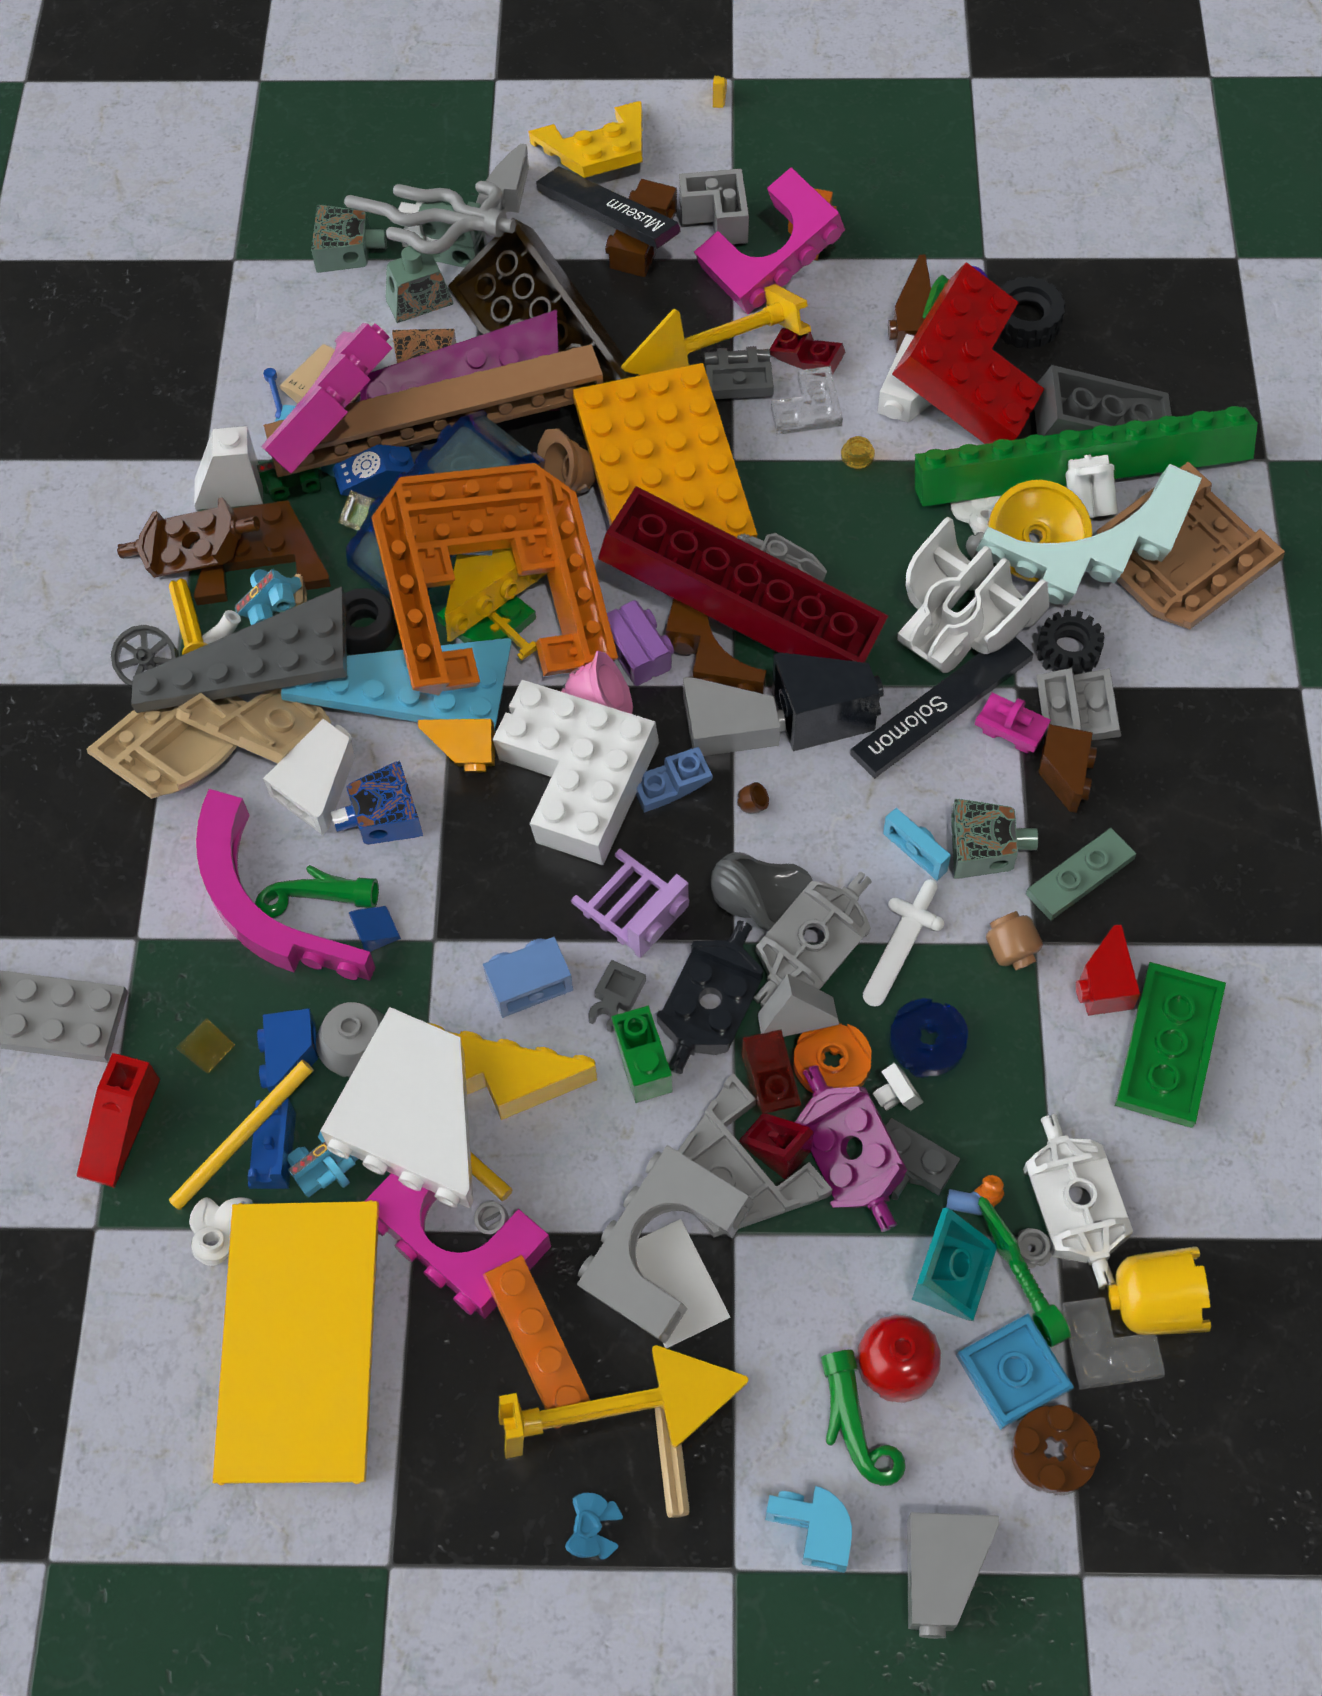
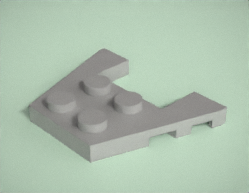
M733 1073L728 1077L723 1089L716 1099L712 1100L705 1111V1115L694 1131L690 1132L678 1152L750 1196L754 1205L738 1229L828 1198L832 1194L833 1189L810 1162L780 1185L775 1186L727 1129L728 1125L756 1105V1099ZM697 1217L713 1238L724 1234Z

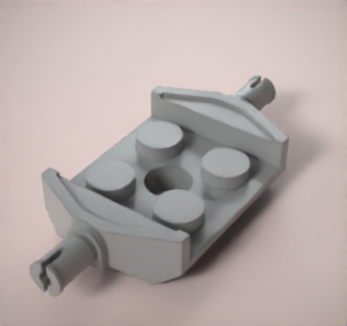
M859 872L847 888L844 886L842 889L817 881H811L756 945L755 951L768 975V982L753 998L756 1003L759 1004L761 1001L760 1006L763 1007L787 974L818 990L822 988L863 937H866L870 932L871 927L868 919L857 902L862 892L872 883L868 876L864 879L865 874ZM817 927L822 930L825 939L820 944L811 945L804 940L803 932L807 928Z

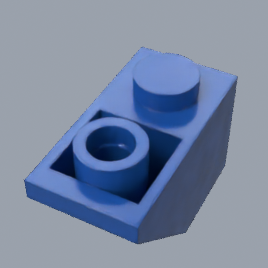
M310 1008L263 1015L264 1029H258L257 1038L260 1052H265V1065L259 1066V1076L262 1089L267 1088L269 1093L301 1060L306 1061L310 1066L318 1060L316 1023Z

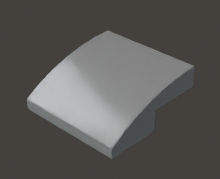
M1072 668L1036 675L1042 716L1050 719V724L1093 732L1092 740L1121 737L1110 668L1077 675L1073 674Z

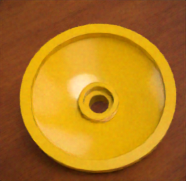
M1047 480L1026 481L1007 490L994 505L988 522V527L1025 542H1032L1029 538L1031 533L1038 535L1040 539L1038 543H1062L1092 537L1091 519L1082 501L1068 488ZM1010 566L1011 574H1013L1014 576L1026 581L1038 583V578L1024 577L1018 574L1015 571V568Z

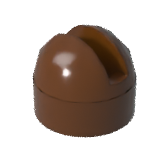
M758 782L746 785L738 793L739 799L737 803L743 812L749 814L758 813L769 806L768 793L765 787Z

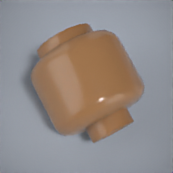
M1015 911L990 923L992 929L986 934V940L996 962L1000 966L1013 964L1015 971L1037 962L1034 954L1042 949L1043 942L1029 916H1019L1018 912Z

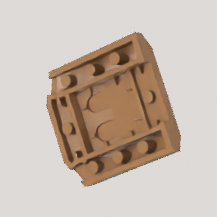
M1187 462L1180 469L1202 479L1172 550L1162 562L1144 559L1137 551L1133 550L1124 572L1117 579V582L1153 617L1191 629L1281 561L1285 551L1262 529L1254 532L1211 492L1212 483L1190 462ZM1154 488L1096 531V535L1115 527L1138 511L1150 498Z

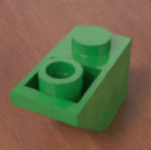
M649 1005L611 1016L624 1070L635 1103L672 1093V1074Z

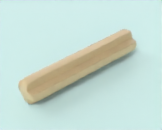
M656 1407L654 1409L666 1513L668 1517L672 1518L684 1517L689 1514L690 1509L682 1443L676 1448L672 1447L664 1409Z

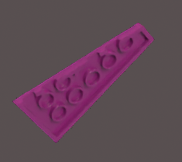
M557 310L370 372L368 377L371 380L360 391V401L472 374L477 371H485L510 363L558 353ZM560 407L547 411H560Z

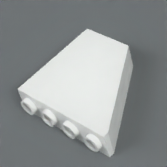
M389 1007L320 1130L327 1144V1149L344 1159H348L351 1155L363 1160L362 1164L377 1174L384 1175L386 1171L399 1177L398 1180L403 1185L412 1190L420 1191L422 1187L436 1193L435 1197L440 1202L448 1206L457 1207L459 1203L470 1208L473 1203L465 1057L461 1038Z

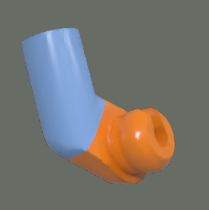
M989 1175L983 1178V1184L971 1193L949 1189L946 1208L974 1215H983L978 1205L979 1198H987L991 1205L995 1207L1004 1196V1183L999 1177Z

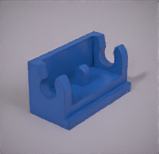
M289 1098L253 1133L250 1169L248 1170L249 1189H289L290 1172L288 1169L291 1166L288 1162V1154L293 1151L296 1112ZM257 1100V1101H256V1104H255V1108H256L263 1100Z

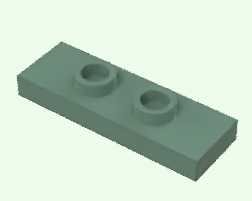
M1110 828L1027 888L1026 895L1052 921L1135 859L1136 853Z

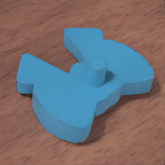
M595 1493L578 1494L573 1498V1505L577 1514L574 1533L566 1542L565 1548L577 1557L589 1558L598 1555L600 1559H606L618 1548V1544L597 1535L602 1528L600 1521L620 1520L623 1518V1515L614 1501L607 1503L606 1499Z

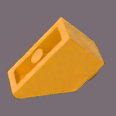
M492 719L418 720V728L458 766H464V772H486V766H495V745L493 742L495 732Z

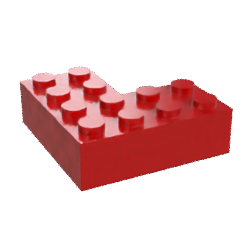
M966 262L945 284L892 375L984 444L993 443L999 439L1015 440L1019 436L1030 416L1029 413L1034 409L1044 388L992 349L1016 308L1018 301Z

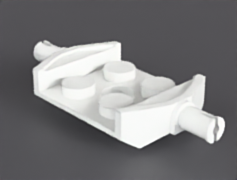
M1051 1114V1118L1047 1115L1041 1118L1048 1138L1047 1145L1036 1152L1025 1163L1023 1171L1025 1175L1029 1174L1053 1245L1051 1249L1052 1257L1089 1263V1265H1092L1098 1288L1105 1289V1286L1108 1288V1285H1114L1116 1282L1107 1260L1114 1250L1130 1238L1133 1233L1131 1223L1103 1145L1091 1139H1069L1068 1135L1063 1136L1057 1114ZM1073 1187H1082L1089 1192L1091 1201L1085 1205L1076 1204L1071 1200L1069 1190Z

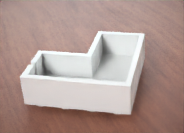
M521 680L509 705L511 714L505 713L493 737V742L499 760L551 777L530 822L535 841L538 844L604 865L635 797L637 787L641 783L642 777L659 744L656 723L646 718Z

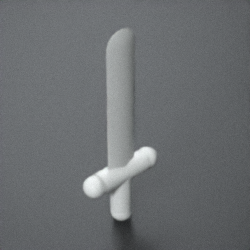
M932 879L926 880L913 904L897 897L889 900L888 908L892 912L901 915L902 918L863 992V999L868 1005L879 1006L885 1001L922 926L934 931L943 929L944 920L926 911L937 891L938 885L936 881Z

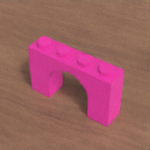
M792 167L767 188L774 207L793 224L792 234L780 250L764 257H750L738 251L717 231L694 251L701 268L747 315L766 302L764 287L777 284L780 287L786 285L794 274L802 267L813 262L817 254L829 244L836 242L845 231L839 212Z
M392 1173L364 1201L372 1200L379 1202V1235L384 1236L388 1232L398 1241L394 1245L395 1248L408 1261L413 1262L417 1258L427 1267L424 1274L437 1287L442 1289L446 1284L457 1294L453 1299L466 1313L472 1315L476 1311L484 1319L497 1307V1304L483 1274L521 1255L530 1271L551 1248L549 1235L518 1209L483 1246L462 1253L443 1250L433 1244L425 1234L426 1216L430 1207L437 1199L435 1197L436 1193L423 1187L420 1191L412 1190L403 1185L398 1180L399 1177Z

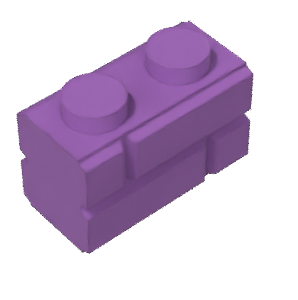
M633 600L621 606L620 609H614L607 613L618 660L634 685H641L651 680L653 676L657 677L670 671L672 668L671 655L674 654V648L668 636H660L656 630L657 622L650 609L643 610L639 602Z

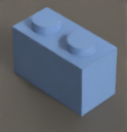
M555 936L546 940L542 938L533 940L523 949L512 953H499L493 956L489 962L483 963L487 983L502 1018L573 991L571 973Z

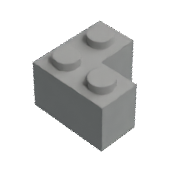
M742 169L679 174V203L682 225L713 222L715 233L719 231L731 244L748 243L749 214Z

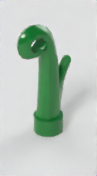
M309 865L306 867V870L315 879L276 882L264 888L258 894L255 905L271 918L281 915L286 910L288 897L337 901L355 904L356 907L373 908L376 907L378 902L379 884L375 878L359 877L357 880L346 879L327 874ZM278 898L276 904L268 905L270 901Z
M842 1350L822 1356L821 1362L825 1378H828L830 1391V1419L826 1443L832 1446L836 1442L841 1428L853 1463L863 1477L869 1482L880 1486H889L897 1483L904 1475L906 1469L902 1452L890 1445L877 1447L870 1453L868 1451L855 1371L858 1368L853 1350ZM883 1456L893 1460L894 1466L888 1472H881L875 1467L878 1459Z

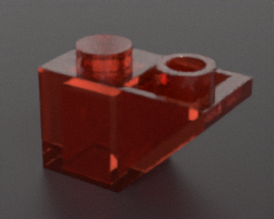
M782 1030L744 1037L742 1057L751 1091L761 1113L766 1114L801 1106Z

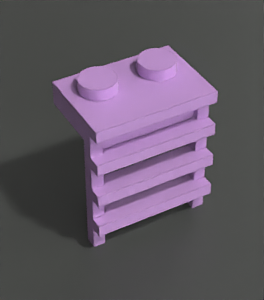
M619 849L615 853V857L622 861L624 865L588 903L577 895L573 897L571 902L583 911L585 917L588 919L592 918L600 924L602 930L612 933L617 937L618 942L629 946L634 950L635 955L641 958L689 906L688 882L676 874L667 884L626 852ZM634 871L642 876L605 916L597 911ZM650 884L657 887L659 890L622 929L614 924Z

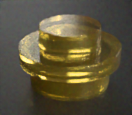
M852 437L847 440L841 449L842 461L851 468H865L874 460L875 450L871 442L865 437Z

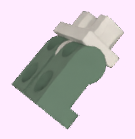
M417 201L416 204L401 202L398 208L403 213H416L431 208L454 211L452 205H446L442 201L429 203ZM469 201L467 205L472 207H481L480 203ZM434 221L419 226H405L404 229L415 232L424 240L434 241L440 239L452 224ZM468 231L462 234L448 250L432 255L436 262L465 268L487 245L486 234L483 231ZM402 243L403 247L410 246L409 244Z

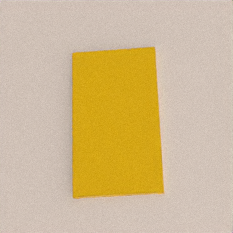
M378 1201L232 1204L212 1483L222 1486L224 1484L243 1483L360 1484L361 1482H366L379 1217Z

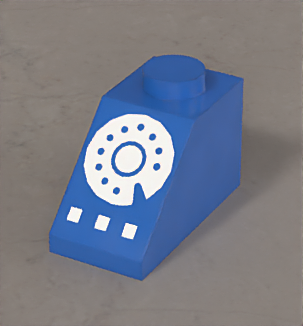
M377 444L335 464L333 467L340 494L346 496L385 498L400 477L415 476L417 474L409 447Z

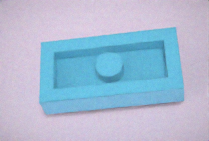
M897 808L891 811L885 818L883 834L938 881L948 871L951 854L935 841L931 832L925 827H918Z

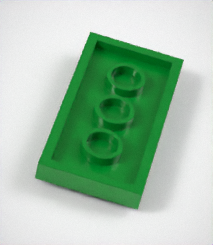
M1149 962L1114 1106L1190 1128L1194 1127L1200 1107L1226 982Z

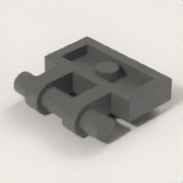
M756 346L746 347V350L727 351V348H717V352H704L706 374L714 399L773 396L774 384L770 349H757Z

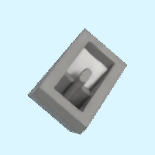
M789 974L786 975L758 1012L762 1041L839 1025L833 997Z

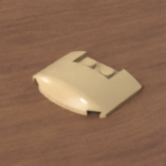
M238 696L211 700L228 714H231L247 703ZM179 706L140 713H136L133 710L87 748V753L152 799L181 791L196 784L217 769L231 755L237 745L180 721L176 718Z

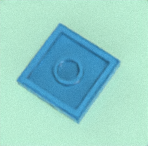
M1029 1313L957 1352L956 1355L1000 1430L1074 1388Z

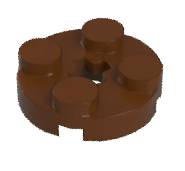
M1065 1405L1044 1406L1031 1411L1018 1424L1012 1440L1013 1448L1011 1452L1015 1470L1028 1486L1039 1492L1042 1490L1047 1493H1055V1495H1068L1079 1490L1093 1475L1100 1458L1097 1438L1091 1426L1082 1416L1073 1412ZM1052 1439L1055 1443L1061 1442L1064 1445L1065 1449L1062 1452L1064 1460L1059 1461L1055 1456L1048 1459L1045 1456L1044 1452L1048 1448L1047 1440Z

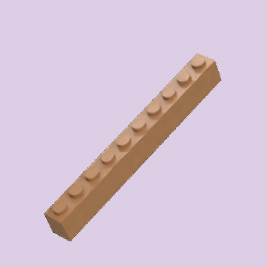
M591 344L349 403L344 408L348 413L292 473L286 471L275 459H273L277 476L282 477L344 461L377 444L406 446L575 404L573 389L603 383V374ZM284 420L263 425L267 439Z

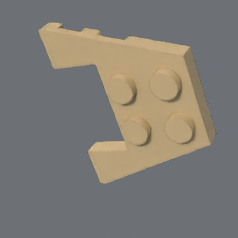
M282 688L264 691L231 714L226 713L209 698L200 693L179 706L176 718L184 723L275 763H279L322 719L331 724L330 718L321 706L282 700Z

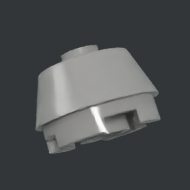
M347 1002L333 1008L323 1020L316 1037V1049L322 1063L329 1070L342 1077H351L384 1015L375 1008L357 1002Z

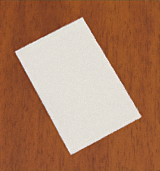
M681 1219L638 1239L636 1260L643 1277L682 1302L687 1308L670 1338L664 1344L666 1349L731 1318Z

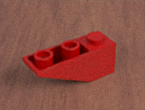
M112 1053L96 1090L76 1176L78 1178L115 1188L160 1081L149 1062Z

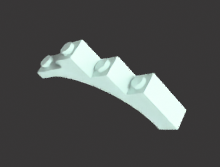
M1169 464L1159 477L1150 498L1125 521L1105 532L1077 541L1034 543L1017 540L987 527L976 551L979 552L984 546H988L992 551L993 563H998L1002 558H1006L1010 561V566L1015 568L1018 574L1028 578L1044 579L1048 582L1049 602L1053 604L1062 603L1067 606L1075 595L1085 571L1089 572L1090 576L1097 581L1114 584L1124 572L1133 550L1137 551L1144 559L1162 562L1172 550L1202 478Z

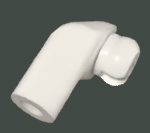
M232 610L225 611L219 623L202 635L203 641L209 644L233 634L241 621L239 614Z

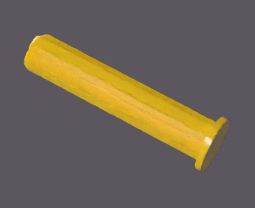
M182 578L177 581L172 580L169 584V590L184 643L182 655L207 645V643L202 638L187 581Z

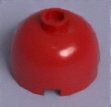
M894 1314L879 1319L866 1330L858 1347L857 1367L862 1381L867 1387L878 1393L879 1397L886 1401L905 1403L919 1399L933 1386L941 1368V1350L935 1334L925 1323L912 1316Z

